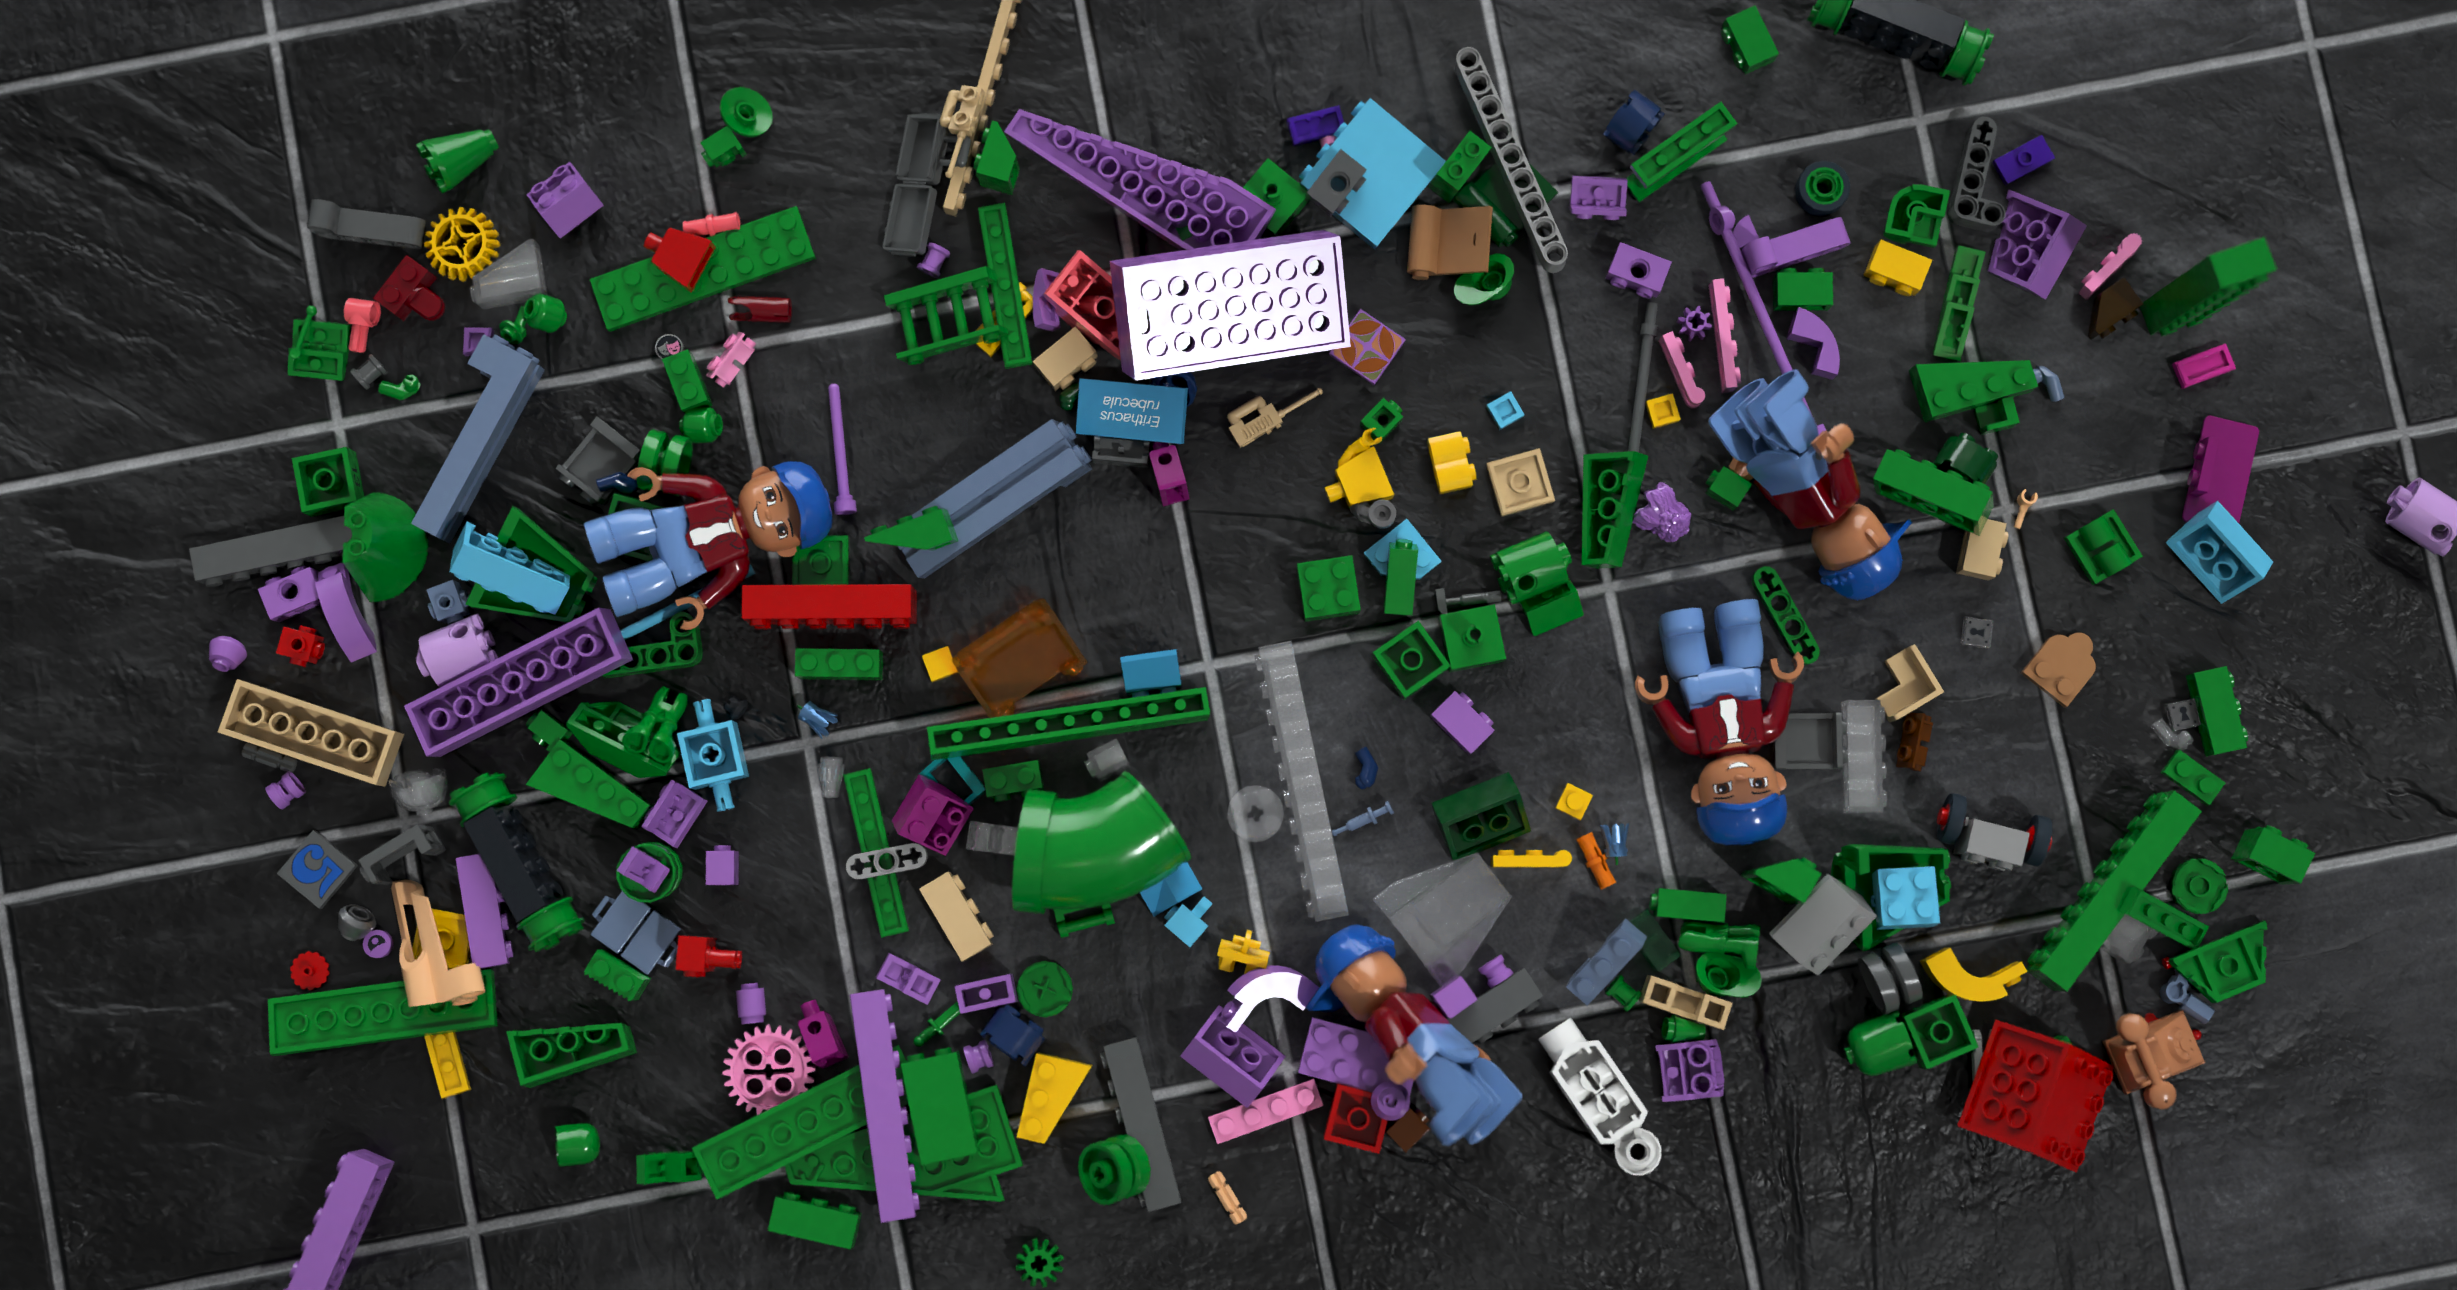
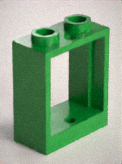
M1469 131L1427 187L1450 203L1492 147Z

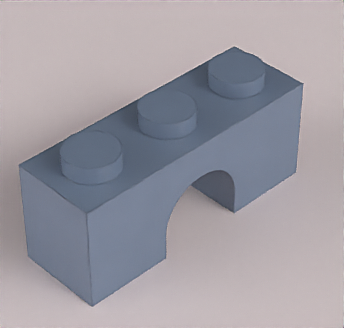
M1625 918L1607 937L1605 943L1591 959L1588 958L1571 976L1566 988L1588 1006L1643 947L1647 936Z

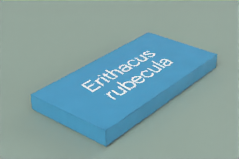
M1080 378L1076 434L1184 444L1188 388Z

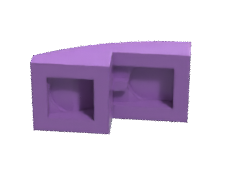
M1041 268L1037 270L1033 291L1034 324L1037 328L1053 332L1061 328L1059 316L1055 312L1056 308L1043 294L1059 273Z
M888 953L876 976L878 980L927 1005L940 982L939 978L891 953Z

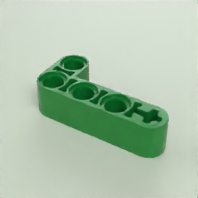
M686 612L676 613L670 620L671 641L628 647L631 655H638V664L633 668H629L626 663L601 677L615 678L697 665L703 656L700 626L698 625L684 633H681L678 628L682 620H691L695 617ZM692 646L694 649L693 657L689 660H684L682 658L683 649ZM660 650H665L667 654L666 660L661 664H656L654 660L655 654Z

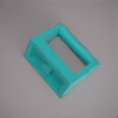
M961 756L934 760L919 773L938 783L931 772L948 760L973 791L964 800L966 803L971 805L986 793L985 786Z

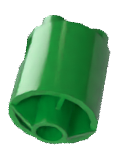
M1548 531L1490 555L1494 569L1496 571L1499 570L1501 576L1497 578L1502 592L1507 594L1511 605L1569 581L1566 569L1568 564L1572 563L1568 548L1564 542L1556 545Z

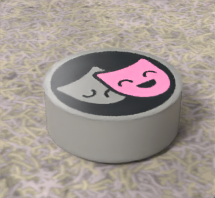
M666 334L657 340L655 351L662 360L684 351V345L677 336Z

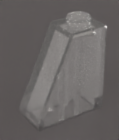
M534 239L525 241L473 276L474 286H470L472 301L476 302L483 310L523 303L539 293L548 295L540 245Z

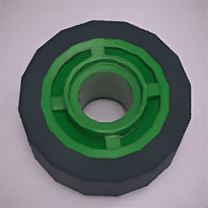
M1829 161L1815 162L1806 167L1797 179L1795 187L1796 200L1801 208L1809 214L1816 216L1831 215L1840 209L1849 196L1851 188L1849 177L1844 169L1836 163ZM1820 183L1826 185L1829 193H1820L1816 185Z

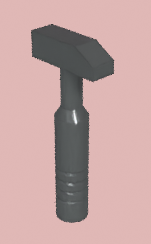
M1444 588L1435 589L1437 609L1441 615L1448 614L1447 606L1460 604L1466 606L1501 601L1500 590L1465 594L1457 598L1445 599Z

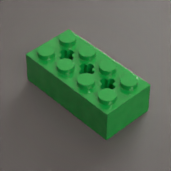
M1887 449L1873 477L1876 494L1980 536L1994 507L1993 492L1989 490L1990 487L1978 481H1974V483L1965 481L1962 475L1954 471L1948 470L1947 473L1940 471L1935 464L1926 460H1921V462L1913 460L1910 454L1896 449L1895 452Z

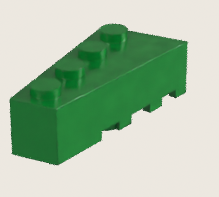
M2030 360L1915 364L1908 370L1924 422L1992 404L2003 398L2027 394L2038 387Z

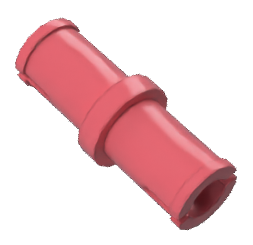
M737 212L720 216L710 214L703 219L683 221V231L696 236L708 234L714 236L719 232L738 230L741 226L740 217Z

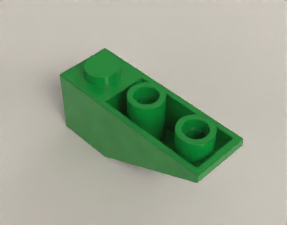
M938 506L923 510V515L914 519L912 515L898 519L896 521L897 525L888 529L886 525L876 527L870 530L872 535L864 537L866 542L931 551L958 542L948 510L939 509Z

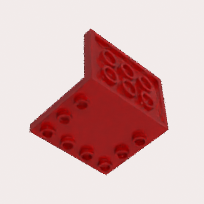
M1995 1019L1957 1126L2027 1151L2077 1173L2078 1167L2081 1166L2085 1158L2084 1150L2087 1142L2094 1133L2096 1116L2103 1107V1097L2106 1088L2112 1082L2114 1066L2069 1043Z

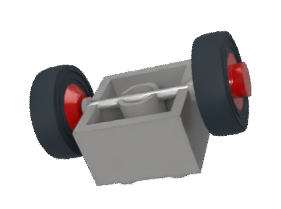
M1950 793L1947 796L1937 816V839L1942 843L1955 844L1953 854L1961 855V861L1972 864L1988 862V868L2000 871L2012 870L2013 867L2022 866L2023 862L2032 866H2040L2052 843V820L2050 818L2034 815L2029 822L2026 832L1977 819L1969 820V817H1966V797L1955 793Z

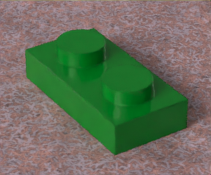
M2181 750L2175 751L2161 771V774L2206 806L2212 803L2225 784L2223 780Z

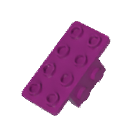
M2215 416L2204 418L2199 442L2196 444L2193 458L2195 459L2193 469L2190 471L2187 480L2189 487L2182 514L2184 522L2187 523L2197 513L2216 501H2219L2238 523L2240 522L2259 436V429L2256 426Z

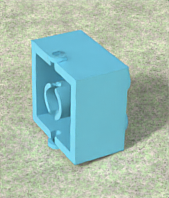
M1935 866L1877 869L1872 873L1874 895L1871 896V906L1875 907L1877 930L1934 927L1940 923Z

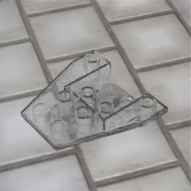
M1474 853L1397 880L1372 898V900L1388 921H1391L1441 988L1464 971L1512 896L1478 853Z

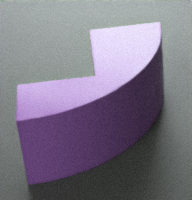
M1798 307L1793 313L1787 339L1817 347L1818 351L1811 374L1833 380L1838 375L1840 364L1836 340L1831 330L1819 317Z

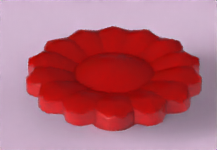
M307 951L305 954L301 953L298 955V958L293 960V965L290 967L292 971L291 978L294 979L295 985H300L301 989L313 990L314 988H320L322 983L327 982V976L330 974L328 970L329 964L326 962V958L320 956L318 952L312 953Z

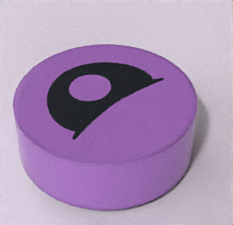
M373 930L365 936L363 949L370 957L383 958L392 951L393 938L384 930Z

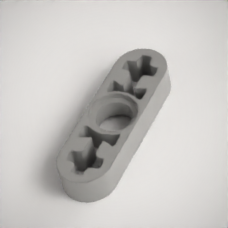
M917 843L859 853L848 859L846 870L852 878L861 880L918 869L927 862L928 853L922 845ZM913 848L917 852L922 853V857L918 858L917 864H914L913 860H904L905 867L900 868L898 850H902V856L911 854V849ZM885 853H890L895 858L894 866L888 870L883 869L879 864L880 857ZM874 855V866L877 872L872 873L873 867L864 868L861 875H859L858 871L852 870V866L856 865L857 859H860L862 863L871 862L869 856Z

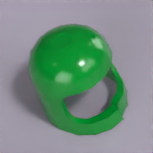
M578 1123L555 1126V1145L559 1167L590 1163L598 1157L600 1137L597 1129L592 1124Z

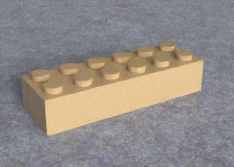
M239 679L236 680L218 730L219 733L384 787H386L404 736L402 733Z

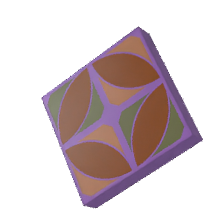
M1360 309L1349 324L1351 347L1333 349L1329 355L1372 385H1375L1406 339Z

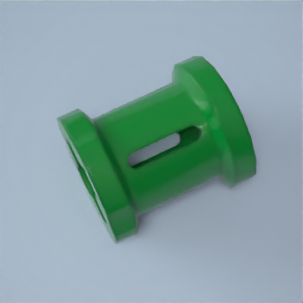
M1620 974L1609 985L1604 994L1607 996L1611 995L1623 1005L1625 1011H1629L1639 1000L1642 992L1634 990L1624 981V977Z

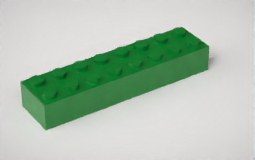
M2265 237L2207 256L2145 300L2140 309L2150 336L2160 333L2161 337L2177 332V329L2184 326L2191 328L2202 324L2204 320L2211 318L2213 314L2230 306V303L2239 300V297L2248 294L2250 290L2259 287V284L2268 281V275L2277 269Z
M2175 790L2157 793L2156 795L2152 794L2143 805L2146 808L2140 817L2135 816L2127 826L2129 832L2123 839L2119 838L2110 849L2112 852L2111 856L2107 861L2103 860L2094 870L2096 876L2090 883L2086 882L2077 893V896H2079L2078 900L2074 905L2070 904L2065 908L2060 916L2063 920L2057 928L2052 927L2044 937L2046 942L2042 948L2034 950L2029 956L2027 972L2050 990H2069L2125 915L2120 912V909L2132 886L2143 891L2202 812Z

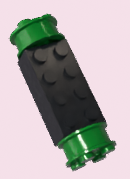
M1817 0L1807 21L1812 22V27L1819 24L1832 29L1833 35L1840 31L1851 39L1863 40L1870 43L1874 48L1885 49L1895 53L1902 59H1911L1919 62L1925 68L1941 69L1940 77L1943 78L1945 75H1949L1961 80L1963 86L1971 85L1976 73L1979 74L1985 61V58L1982 56L1985 49L1988 50L1994 34L1990 33L1988 28L1984 31L1969 26L1968 20L1917 0Z
M499 772L492 775L484 773L473 780L474 784L470 787H461L450 793L451 800L448 803L450 806L456 807L462 818L460 822L461 827L466 828L515 920L520 922L516 928L524 931L530 942L528 950H534L535 952L543 949L548 950L560 943L559 938L566 935L572 936L583 930L582 923L585 919L583 917L579 918L571 905V902L574 900L573 897L563 899V890L558 882L553 881L548 872L550 867L547 861L538 854L535 848L537 844L534 837L529 832H526L522 824L523 817L521 813L510 805L517 799V795L509 792L503 781L506 775L504 773L499 774Z

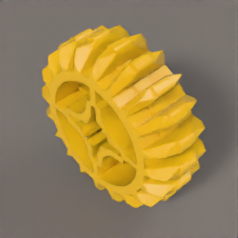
M459 207L457 214L454 210L448 209L449 217L447 218L439 214L438 217L441 222L439 224L431 222V226L435 229L434 232H426V236L432 240L424 242V246L431 249L426 253L428 259H433L431 266L434 269L439 268L438 273L442 276L448 274L450 280H455L458 276L462 282L466 281L467 275L472 280H476L477 271L486 275V270L483 267L486 264L489 267H494V263L490 258L499 257V253L493 250V248L500 247V242L495 240L499 233L497 230L492 229L494 226L491 220L486 221V216L483 213L477 215L476 210L472 208L466 213L463 207ZM461 225L475 226L479 228L480 233L474 234L472 232L466 234ZM451 231V237L444 242L445 237ZM461 237L467 242L463 251L458 247L462 241ZM481 247L478 255L474 258V251ZM459 255L464 264L447 262L444 256Z

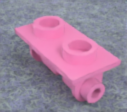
M738 332L736 335L732 333L723 345L726 349L720 357L716 355L707 366L709 372L706 376L711 379L717 376L715 382L723 388L726 384L730 385L731 381L740 371L738 367L732 364L733 361L736 359L744 365L755 351L754 346L756 343L748 337L743 341L742 338L745 334L742 332Z

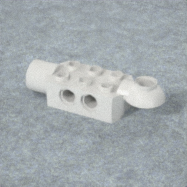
M1568 1018L1538 1039L1554 1062L1550 1071L1551 1076L1598 1144H1614L1615 1158L1618 1165L1625 1172L1632 1175H1645L1652 1172L1658 1166L1661 1159V1146L1658 1139L1650 1131L1640 1128L1648 1111L1600 1041H1587L1572 1018ZM1636 1143L1641 1144L1644 1148V1156L1639 1160L1633 1159L1630 1154L1631 1147Z

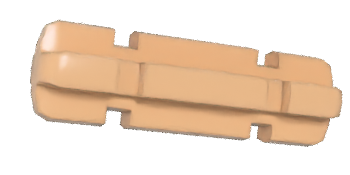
M1217 1171L1210 1175L1208 1181L1212 1188L1217 1190L1215 1193L1226 1211L1230 1212L1229 1216L1233 1223L1239 1224L1246 1220L1247 1214L1242 1207H1239L1240 1203L1229 1184L1226 1185V1179L1222 1172Z

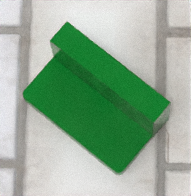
M1569 577L1568 583L1519 602V606L1527 617L1533 636H1537L1584 615L1578 591Z

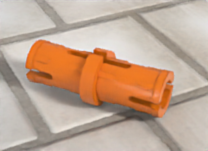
M1590 832L1577 838L1576 841L1587 861L1585 864L1587 868L1590 867L1600 890L1615 884L1616 880L1606 862L1607 857L1605 854H1602L1593 833Z

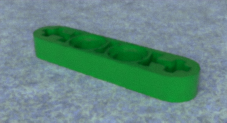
M1768 566L1759 568L1752 576L1753 587L1791 655L1794 657L1797 651L1799 653L1802 651L1800 643L1793 645L1792 641L1805 635L1807 639L1801 642L1805 648L1811 647L1813 652L1809 654L1811 659H1808L1806 656L1803 657L1804 665L1815 662L1820 653L1818 644L1778 573ZM1762 572L1765 576L1770 574L1772 577L1769 581L1772 589L1776 586L1779 588L1778 591L1771 593L1768 597L1765 595L1769 591L1768 586L1765 583L1760 584L1758 581L1761 578L1760 573ZM1781 596L1785 599L1786 607L1783 611L1773 609L1771 605L1773 597ZM1789 620L1796 621L1800 626V631L1795 636L1789 635L1785 630V624Z

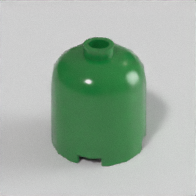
M1898 1010L1880 1015L1852 1027L1848 1034L1849 1047L1844 1048L1850 1065L1855 1063L1863 1074L1876 1076L1917 1064L1916 1057H1910L1908 1053L1913 1046L1904 1022L1897 1023L1895 1019L1900 1016Z

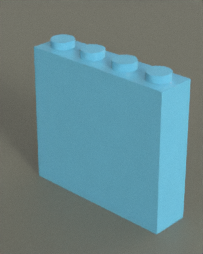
M1370 98L1366 104L1362 101L1359 102L1351 112L1354 116L1352 121L1348 125L1345 122L1341 124L1333 134L1337 139L1331 146L1326 143L1316 155L1320 160L1314 167L1308 165L1299 178L1302 180L1300 184L1309 190L1340 149L1367 170L1363 177L1367 180L1357 192L1354 190L1350 191L1346 197L1349 203L1340 214L1335 211L1333 216L1370 247L1375 249L1446 161ZM1339 178L1331 180L1330 184L1333 190L1340 192L1345 189L1343 180Z

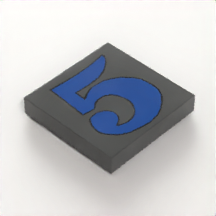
M313 830L277 874L316 907L322 909L358 865L319 832Z

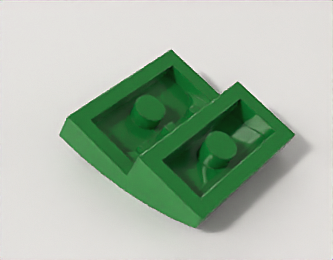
M294 319L293 344L288 352V375L343 381L349 355L351 324L311 320L300 350L302 357L299 360H294L290 357L289 353L291 349L295 348L305 319Z

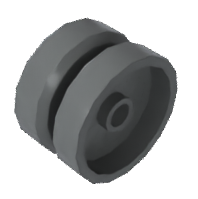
M1897 942L1881 948L1880 957L1871 952L1858 958L1863 981L1874 1003L1883 1014L1899 1009L1900 999L1906 1004L1922 999L1923 993L1917 974L1907 954Z

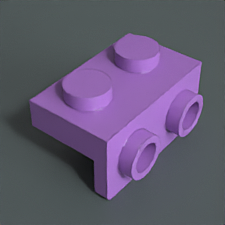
M1572 176L1569 205L1571 214H1576L1575 217L1581 219H1590L1592 215H1603V219L1618 220L1619 216H1626L1627 178Z
M671 780L660 791V798L655 806L647 811L642 828L652 832L671 846L678 848L706 805L707 800L684 785Z

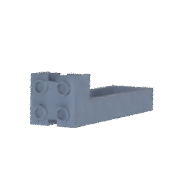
M483 334L467 364L480 370V374L490 378L411 524L449 544L451 543L545 371L538 365L540 360L534 357L533 354L520 347L515 351L514 346L495 334L492 338Z
M1053 419L1049 420L912 515L913 519L922 516L923 510L933 506L948 510L958 538V542L934 551L898 546L906 556V560L916 576L925 579L1059 486L1067 487L1092 470L1089 464L1092 459L1084 447L1080 448L1074 443V439L1077 436L1072 428L1063 422Z

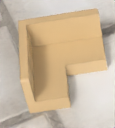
M1914 644L1884 661L1898 686L1877 697L1875 700L1890 723L1944 693Z

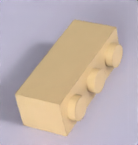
M948 871L919 890L959 958L964 962L993 945L991 938L994 935L986 922L981 924L976 916L980 911L973 899L967 900L962 890L966 887L959 875L953 876Z

